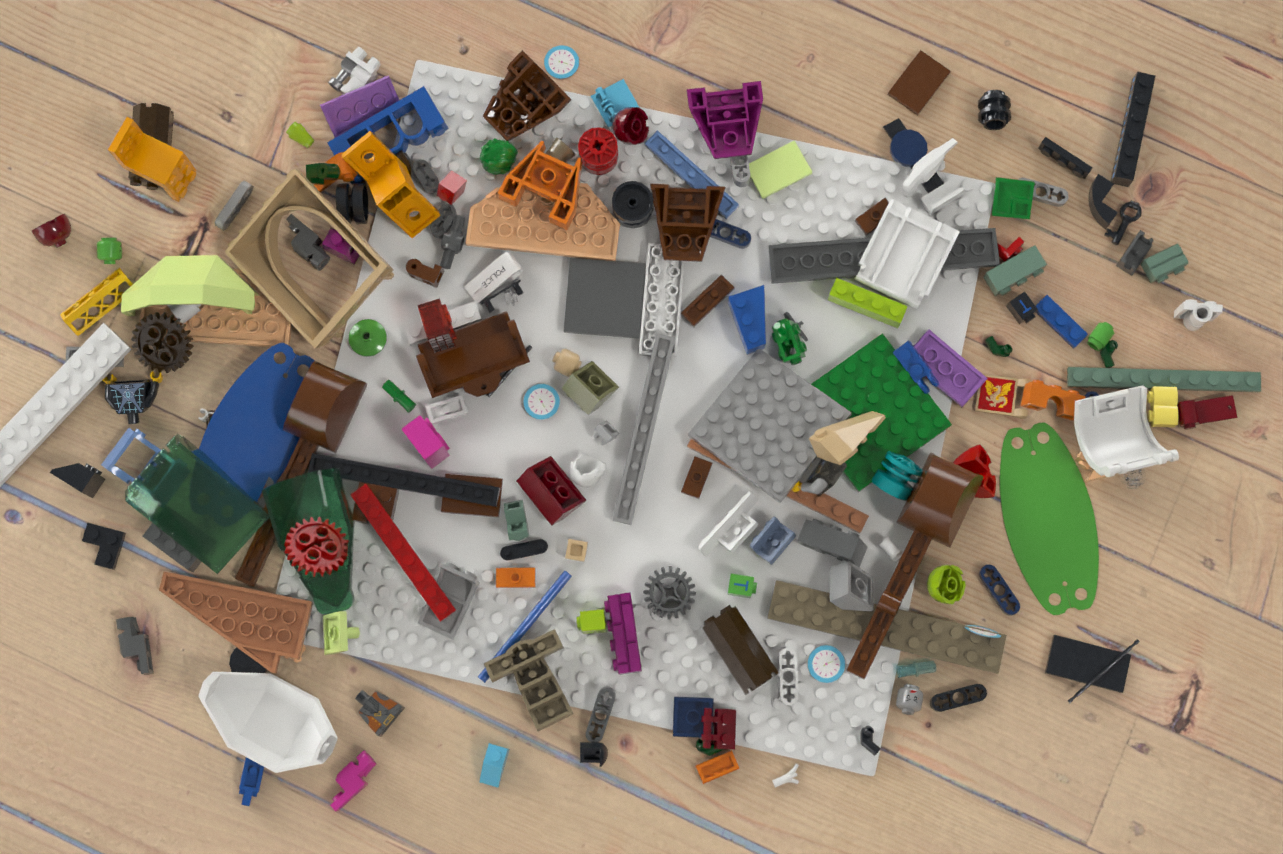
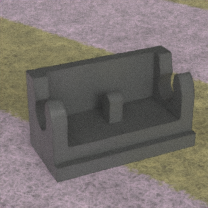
M1141 230L1116 265L1131 276L1152 247L1154 241L1153 238L1146 239L1144 237L1145 232Z

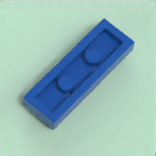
M1048 295L1036 305L1038 309L1036 313L1073 349L1088 335Z

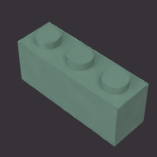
M1034 245L986 272L983 278L994 296L998 294L1003 296L1012 290L1011 287L1016 284L1019 287L1028 281L1027 278L1032 275L1034 278L1041 275L1047 263Z

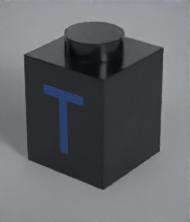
M1025 291L1011 300L1006 306L1019 325L1024 321L1026 324L1036 317L1035 313L1038 311Z

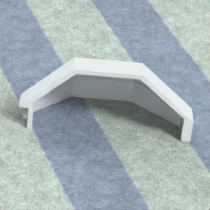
M212 672L203 681L198 697L228 748L275 773L323 764L332 754L338 737L318 698L271 673Z

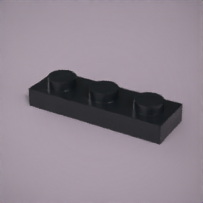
M1047 137L1043 139L1038 147L1043 155L1052 157L1060 166L1069 168L1079 178L1086 179L1093 168Z

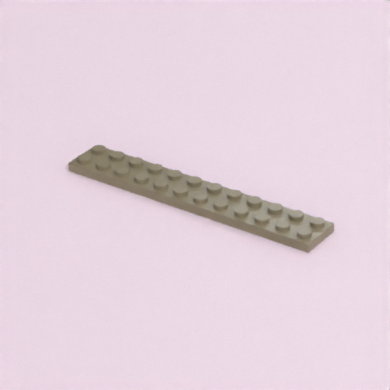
M776 580L767 619L861 641L877 604L873 603L874 610L872 611L842 610L830 602V593ZM898 609L881 646L999 674L1007 635ZM965 627L999 634L1001 637L990 638L968 631Z

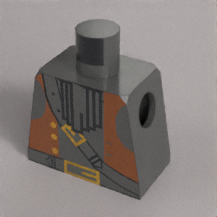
M362 690L355 698L363 705L358 711L359 715L379 737H382L405 709L403 705L378 691H375L370 696Z

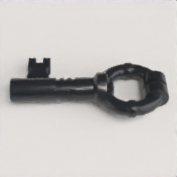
M1131 200L1122 205L1120 208L1122 222L1117 232L1108 228V233L1105 232V236L1113 239L1112 244L1119 245L1128 225L1141 217L1142 209L1140 203ZM1129 207L1137 210L1136 216L1131 218L1125 215L1124 211Z

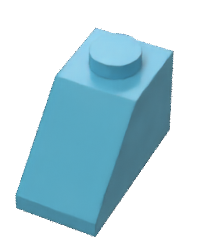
M488 744L480 783L499 788L510 749Z

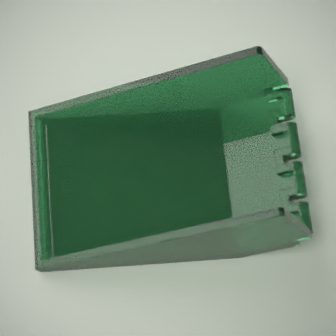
M177 433L166 444L170 451L168 452L163 448L153 458L157 466L149 463L139 474L144 480L142 481L136 477L125 490V501L218 574L270 517V514L205 453L184 436L182 437Z

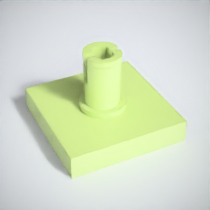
M346 611L323 616L324 655L348 651V639L359 638V628L347 627Z

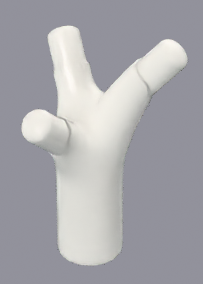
M795 764L788 773L772 780L775 788L785 783L798 784L799 781L793 778L797 776L795 772L799 765Z

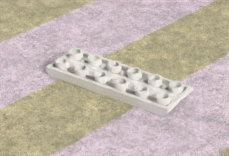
M648 243L639 354L652 355L656 334L675 337L671 357H677L685 261L664 260L661 244Z

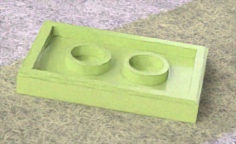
M795 140L749 163L750 178L762 199L812 174V170Z

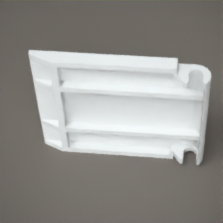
M891 199L858 264L861 268L855 280L914 309H918L923 297H928L960 231Z

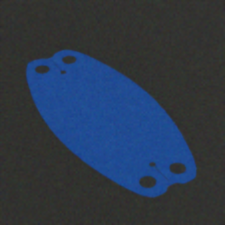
M279 343L261 354L234 382L216 408L198 450L190 486V505L192 511L200 515L209 514L213 516L215 522L223 527L231 526L256 506L268 477L274 483L277 482L286 469L300 439L283 431L290 407L304 377L298 375L297 368L300 365H306L310 368L315 361L314 359L306 355L299 356L293 352L289 345ZM277 352L285 354L286 360L284 363L277 364L274 361V355ZM284 373L288 374L287 378L283 377ZM221 491H224V496L220 495ZM201 493H206L210 496V502L207 505L199 504L198 496ZM227 505L234 509V514L229 518L222 515V508Z

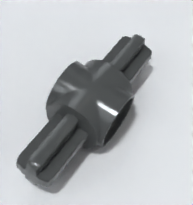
M460 215L454 217L451 230L445 232L442 238L441 248L444 250L440 266L444 269H451L455 254L461 252L464 244V236L461 233L465 218Z

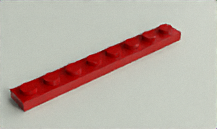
M364 484L350 494L438 620L441 622L457 611L370 487Z

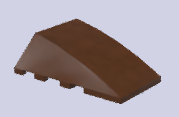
M650 184L664 260L702 262L726 187L707 186L706 189L671 188L669 184Z

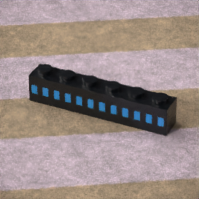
M1137 71L1132 79L1110 180L1116 185L1129 187L1134 181L1156 75Z

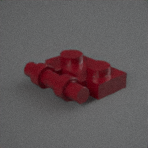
M704 708V716H702L704 726L703 734H701L703 748H711V741H714V749L735 750L736 710L715 709V716H712V708ZM712 723H715L714 734H711Z

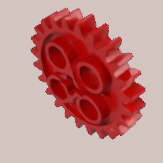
M310 517L309 522L303 519L302 525L296 522L295 528H290L284 546L286 547L285 553L288 554L287 560H293L292 567L298 565V571L305 569V575L311 571L313 577L316 576L317 572L323 577L325 571L331 575L332 569L338 571L339 566H343L344 560L348 556L349 540H345L346 533L340 534L341 527L335 529V522L329 525L328 519L325 522H321V517L317 521Z

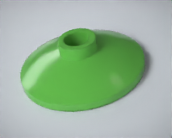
M372 319L357 322L349 333L351 348L357 354L365 357L374 356L381 352L387 341L384 327ZM368 333L370 334V337L368 339H364V334Z

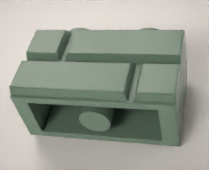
M1177 243L1144 259L1141 267L1150 283L1155 281L1161 283L1169 278L1168 275L1172 273L1178 275L1185 271L1184 267L1189 261Z

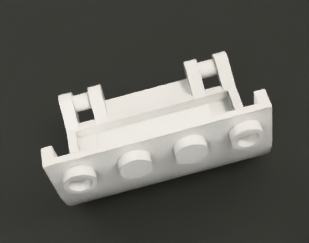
M1142 385L1075 401L1074 425L1078 444L1088 464L1099 475L1112 477L1116 473L1124 474L1128 471L1165 464L1167 461H1178L1179 454L1177 450L1167 451L1158 443L1150 429L1146 413L1147 388Z

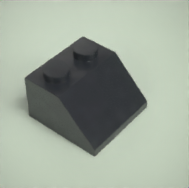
M76 463L50 471L57 478L91 498L95 496L105 481V478L100 476L102 472L87 463L85 466Z

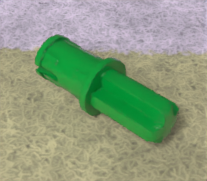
M387 380L383 384L382 388L393 398V401L398 402L408 413L415 408L417 404L391 380Z

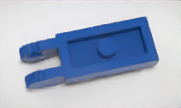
M909 340L893 352L925 394L930 392L929 387L922 380L926 375L932 385L935 387L939 385L938 380L931 372V368Z

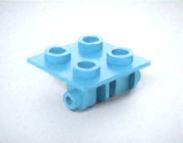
M624 79L605 89L599 87L595 90L596 93L591 95L608 128L613 125L614 118L619 111L628 107H639Z

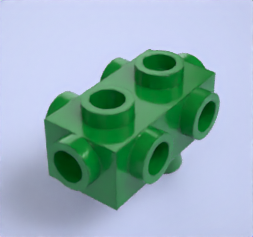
M787 318L777 321L772 326V338L778 344L780 359L784 363H791V365L801 363V358L806 357L804 352L807 351V347L804 341H800L798 334L801 333L799 325ZM793 348H795L796 354H792Z

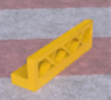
M119 267L62 312L60 316L70 329L79 336L122 302V294L124 292H118V287L121 283L126 281L130 287L133 283ZM106 295H114L112 303L103 304V299ZM92 306L99 307V313L95 316L88 315V311ZM77 318L84 319V325L77 330L72 322Z

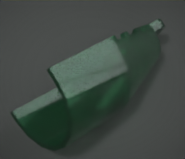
M329 468L302 474L262 489L278 547L284 553L287 533L290 532L291 527L295 528L296 522L302 525L303 519L307 522L310 521V517H313L314 521L321 517V522H325L328 519L329 525L334 522L336 523L335 529L342 528L340 534L346 533L345 540H349L348 556L344 560L343 566H339L338 571L332 569L331 575L325 571L323 577L317 572L316 576L313 577L311 571L305 575V569L298 571V565L294 566V568L300 575V580L313 597L315 607L319 613L331 614L349 609L355 601L352 590L355 522L339 468Z

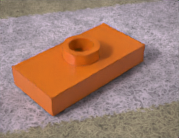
M496 568V588H535L536 568Z
M732 750L696 765L703 784L740 769Z

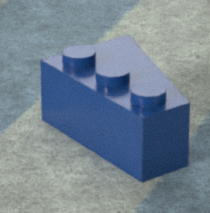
M764 285L728 297V305L747 355L756 352L757 349H765L766 345Z

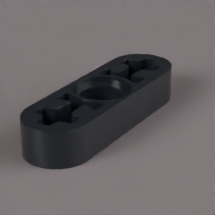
M974 684L943 692L931 698L930 706L934 711L942 712L980 702L986 698L987 690L982 684ZM975 687L978 690H982L980 698L971 696L969 697L971 701L968 702V695L965 689H968V693L974 692ZM956 692H960L964 696V700L960 704L955 703L953 700V695ZM949 694L951 707H949V703L942 704L941 709L939 706H935L934 702L937 701V697L940 700L948 699L946 695Z

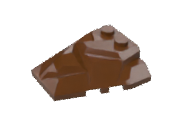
M522 50L509 63L507 67L508 72L504 80L501 79L499 83L500 88L497 94L492 96L483 117L506 141H510L560 113L572 99Z

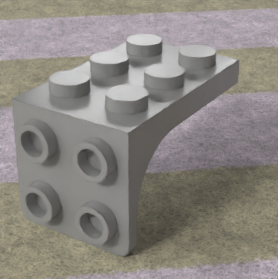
M446 562V564L441 563L439 566L440 574L437 583L457 611L440 622L426 603L418 624L454 640L480 582L475 574L464 570L462 573L456 565Z

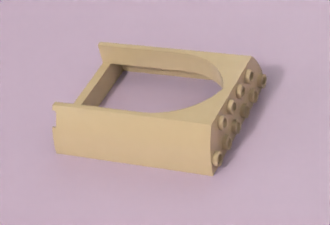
M293 169L287 174V179L275 188V193L264 201L260 211L252 215V220L249 224L241 228L238 237L228 244L225 253L316 349L329 344L333 337L340 338L344 334L340 330L341 327L383 280H389L394 277L392 273L394 269L299 170ZM305 210L325 219L374 269L332 319L291 278L280 258L278 250L279 224L282 216L293 211Z

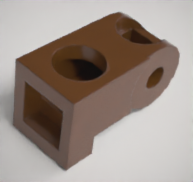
M410 259L406 263V270L410 277L435 288L438 287L445 272L442 266L435 264L434 268L423 265L418 259Z

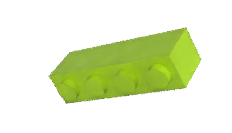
M839 278L835 279L828 297L830 302L895 328H899L908 307Z

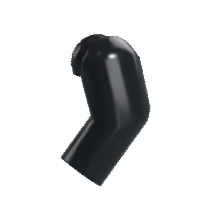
M871 726L863 727L860 732L861 745L875 756L881 748L873 742L874 729Z

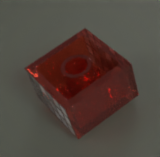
M439 298L417 305L427 340L433 352L437 353L456 347L454 340L457 339V335L446 304L442 305Z

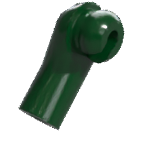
M993 336L985 340L990 351L995 356L1008 357L1013 351L1012 346L1009 344L998 345Z

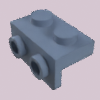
M774 516L765 524L764 529L759 535L753 538L750 547L758 556L772 565L794 540L796 534L780 523L778 518Z

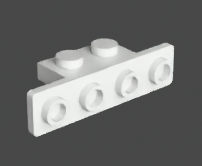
M751 491L742 496L740 502L701 541L698 549L704 556L707 557L719 543L733 554L757 528V522L747 515L749 510L758 502V499Z

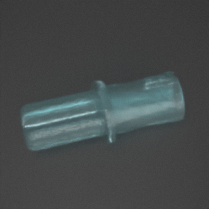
M914 661L913 664L897 665L898 678L913 675L918 677L920 674L936 672V664L934 661L921 663Z

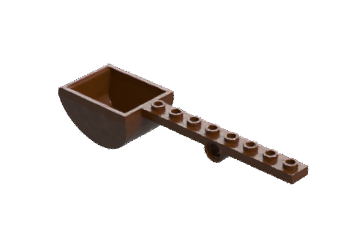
M314 361L297 391L283 426V431L300 439L272 499H269L263 508V519L235 577L236 580L252 587L255 586L306 476L312 453L316 454L319 446L337 453L365 392L366 382L317 361Z
M934 453L929 454L922 468L923 473L921 476H918V482L915 483L913 491L897 519L898 524L914 532L886 589L880 597L876 610L846 670L865 680L931 541L934 540L949 548L951 547L984 478L982 475L973 473L940 458Z

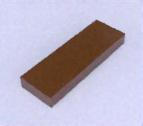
M721 274L681 312V315L695 327L735 287Z

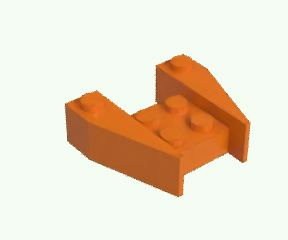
M541 141L505 177L497 194L500 200L517 207L525 189L555 202L549 215L550 223L568 230L576 214L582 170L581 158L578 157L574 166L545 154V143Z

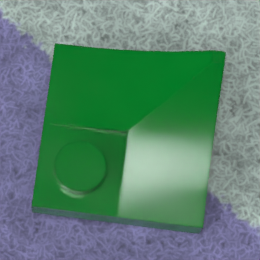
M996 177L992 216L1030 219L1035 181Z

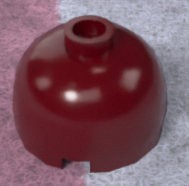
M628 107L616 114L613 121V131L619 141L628 145L641 144L645 141L649 132V126H646L648 116L645 111L639 107Z
M64 213L33 229L32 233L42 245L48 247L55 245L58 248L67 243L65 239L71 234V224Z

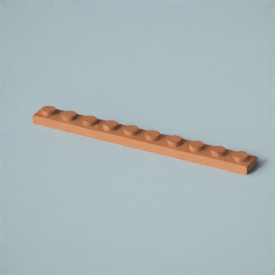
M690 439L687 448L735 471L697 442ZM791 490L786 496L859 534L869 515L823 492L812 494L802 490L797 492Z

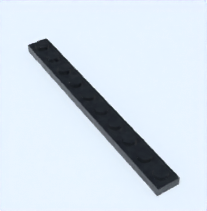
M313 453L308 470L312 474L497 507L500 493L499 487Z

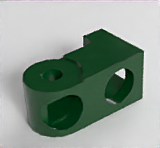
M315 163L306 165V178L314 185H323L324 179L337 180L339 178L340 168L337 164Z

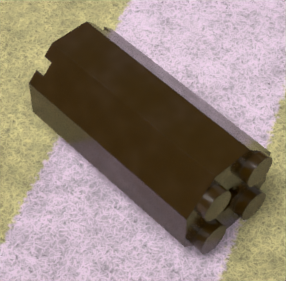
M146 103L133 106L132 119L142 132L172 146L174 112L171 111V108L158 103H151V107H146ZM129 171L130 185L146 186L148 190H158V187H161Z
M728 605L720 611L721 615L717 618L713 615L705 620L703 623L705 626L702 629L743 693L747 695L749 694V688L751 691L755 690L773 677L772 673L776 676L779 672L736 606L732 608L731 605Z

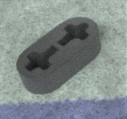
M417 160L413 164L415 176L426 192L436 193L439 185L437 176L427 161ZM420 165H421L422 167H425V168H424V169H425V172H426L425 175H423V173H422L421 171H418V170H419L418 167H419ZM430 178L431 182H435L433 188L428 186L426 179Z
M444 204L440 207L439 212L441 216L433 221L430 227L431 233L435 238H443L444 233L450 230L454 217L457 215L453 205ZM449 209H451L452 215H448L446 219H444V211H448ZM441 223H443L442 228L444 231L436 233L435 227H440Z

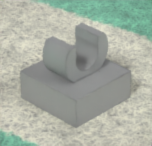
M607 420L598 424L594 429L596 431L594 438L596 439L601 435L604 439L601 443L602 446L616 439L620 434Z

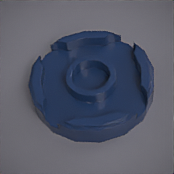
M912 129L898 132L890 143V154L893 160L905 167H913L928 151L925 138L919 132Z

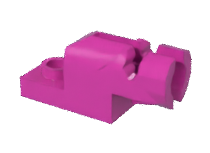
M365 750L356 757L359 765L351 761L337 774L335 780L345 792H339L333 797L332 800L334 802L330 806L335 811H339L368 785L363 776L366 778L377 764Z

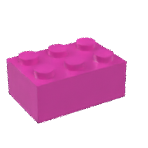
M419 415L402 428V431L431 469L450 456L447 451L450 448L427 417L423 419Z

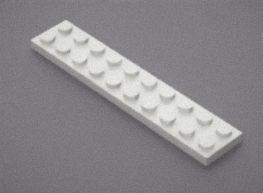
M105 323L88 338L0 431V487L130 352L131 348Z

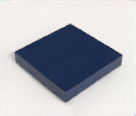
M674 697L673 737L701 738L704 722H702L704 708H712L713 716L714 698ZM713 723L711 725V734L713 733Z

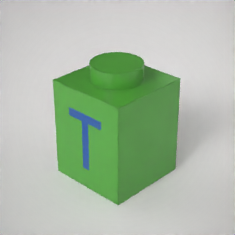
M731 574L727 595L751 598L752 594H756L757 588L754 577Z

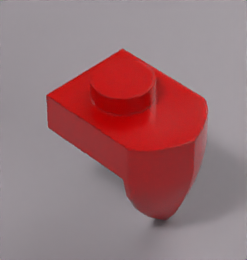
M1018 237L1007 249L997 243L999 257L1006 262L1012 256L1020 254L1025 241Z

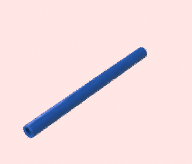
M564 570L492 659L506 653L512 645L521 640L572 576ZM486 668L478 675V678L484 683L489 679Z

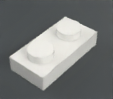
M463 395L425 406L432 425L468 414Z

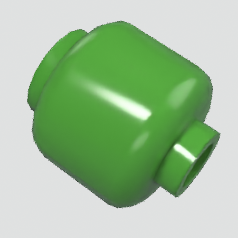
M101 238V241L97 242V258L104 260V264H116V260L122 258V243L117 241V238Z

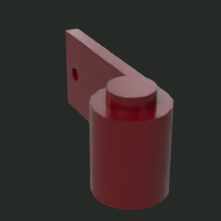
M1233 395L1201 401L1187 400L1177 404L1179 425L1184 427V430L1194 429L1199 424L1238 418Z

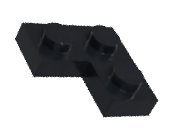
M87 523L82 542L100 546L94 565L115 570L126 533Z

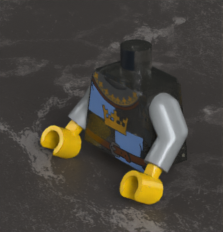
M821 459L806 482L801 483L799 480L792 488V491L802 490L803 492L820 496L834 486L846 469L847 464L844 462L838 465Z

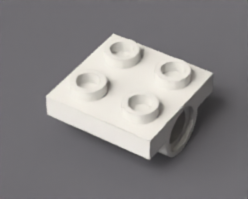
M1185 300L1174 310V318L1183 319L1184 326L1188 330L1196 331L1206 322L1217 318L1222 313L1223 305H1218L1214 301L1197 303V300Z

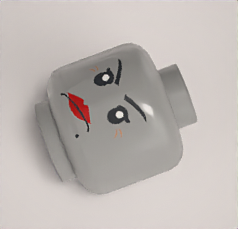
M906 684L898 690L896 706L902 710L903 714L913 715L914 712L921 710L923 692L919 690L918 686Z

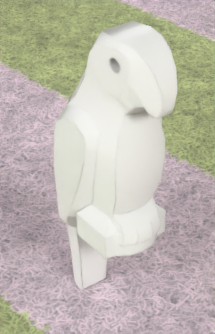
M952 138L916 162L910 176L903 182V190L910 195L916 190L918 184L927 182L936 171H942L945 168V155L958 142Z

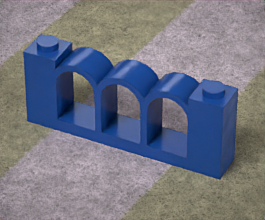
M423 86L327 143L333 154L336 155L345 152L369 131L375 135L374 132L393 122L400 135L398 145L390 149L396 155L400 150H403L405 153L408 149V144L413 146L421 145L428 140L430 135L432 138L441 136L449 128ZM416 109L423 123L422 129L418 134L408 136L403 132L397 119ZM357 172V176L350 183L352 185L361 183L364 178Z

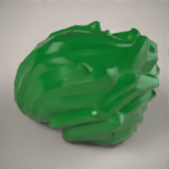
M494 138L481 147L480 160L483 169L488 173L504 175L511 170V166L517 159L518 151L508 141Z

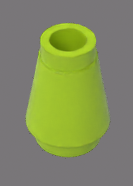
M294 122L286 131L289 138L307 149L315 141L301 123Z

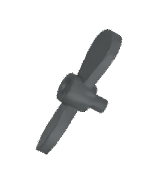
M788 312L784 313L785 319L794 321ZM794 321V323H797L800 328L801 325L804 324L802 321H800L799 323ZM801 330L800 336L805 342L808 341V338Z

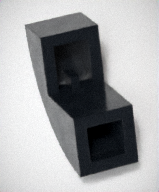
M1098 174L1091 184L1088 202L1095 220L1104 229H1107L1118 212L1102 201L1114 183Z

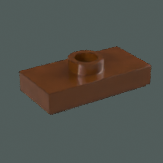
M886 198L855 219V222L865 235H868L877 228L889 204Z
M694 456L681 493L699 499L713 463Z

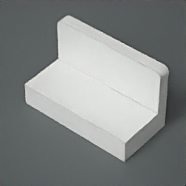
M953 179L923 196L920 201L931 216L960 198L964 193V188H958Z

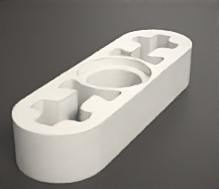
M784 648L779 653L780 700L787 706L795 704L798 700L797 654L791 648ZM787 651L790 655H793V659H790V666L794 665V669H782V665L786 666V659H783L782 655H785ZM786 671L794 674V680L790 683L783 680V673ZM794 684L795 689L790 688V691L795 697L791 699V702H787V699L783 697L787 694V688L783 689V685L791 686Z

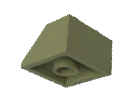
M591 361L571 374L561 389L589 415L597 410L619 386Z

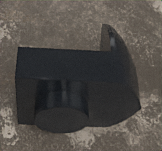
M580 742V763H600V767H602L608 757L607 747L603 743Z

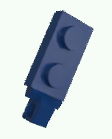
M247 757L245 758L239 785V794L243 795L241 805L250 806L252 796L257 797L264 771V766Z

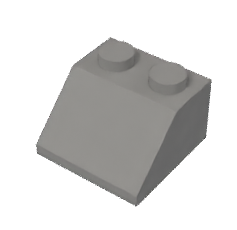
M849 560L830 568V602L842 610H874L873 576Z

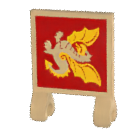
M983 374L988 379L977 391L975 411L1026 419L1028 410L1015 408L1017 387L1024 389L1025 384L1032 382V380Z

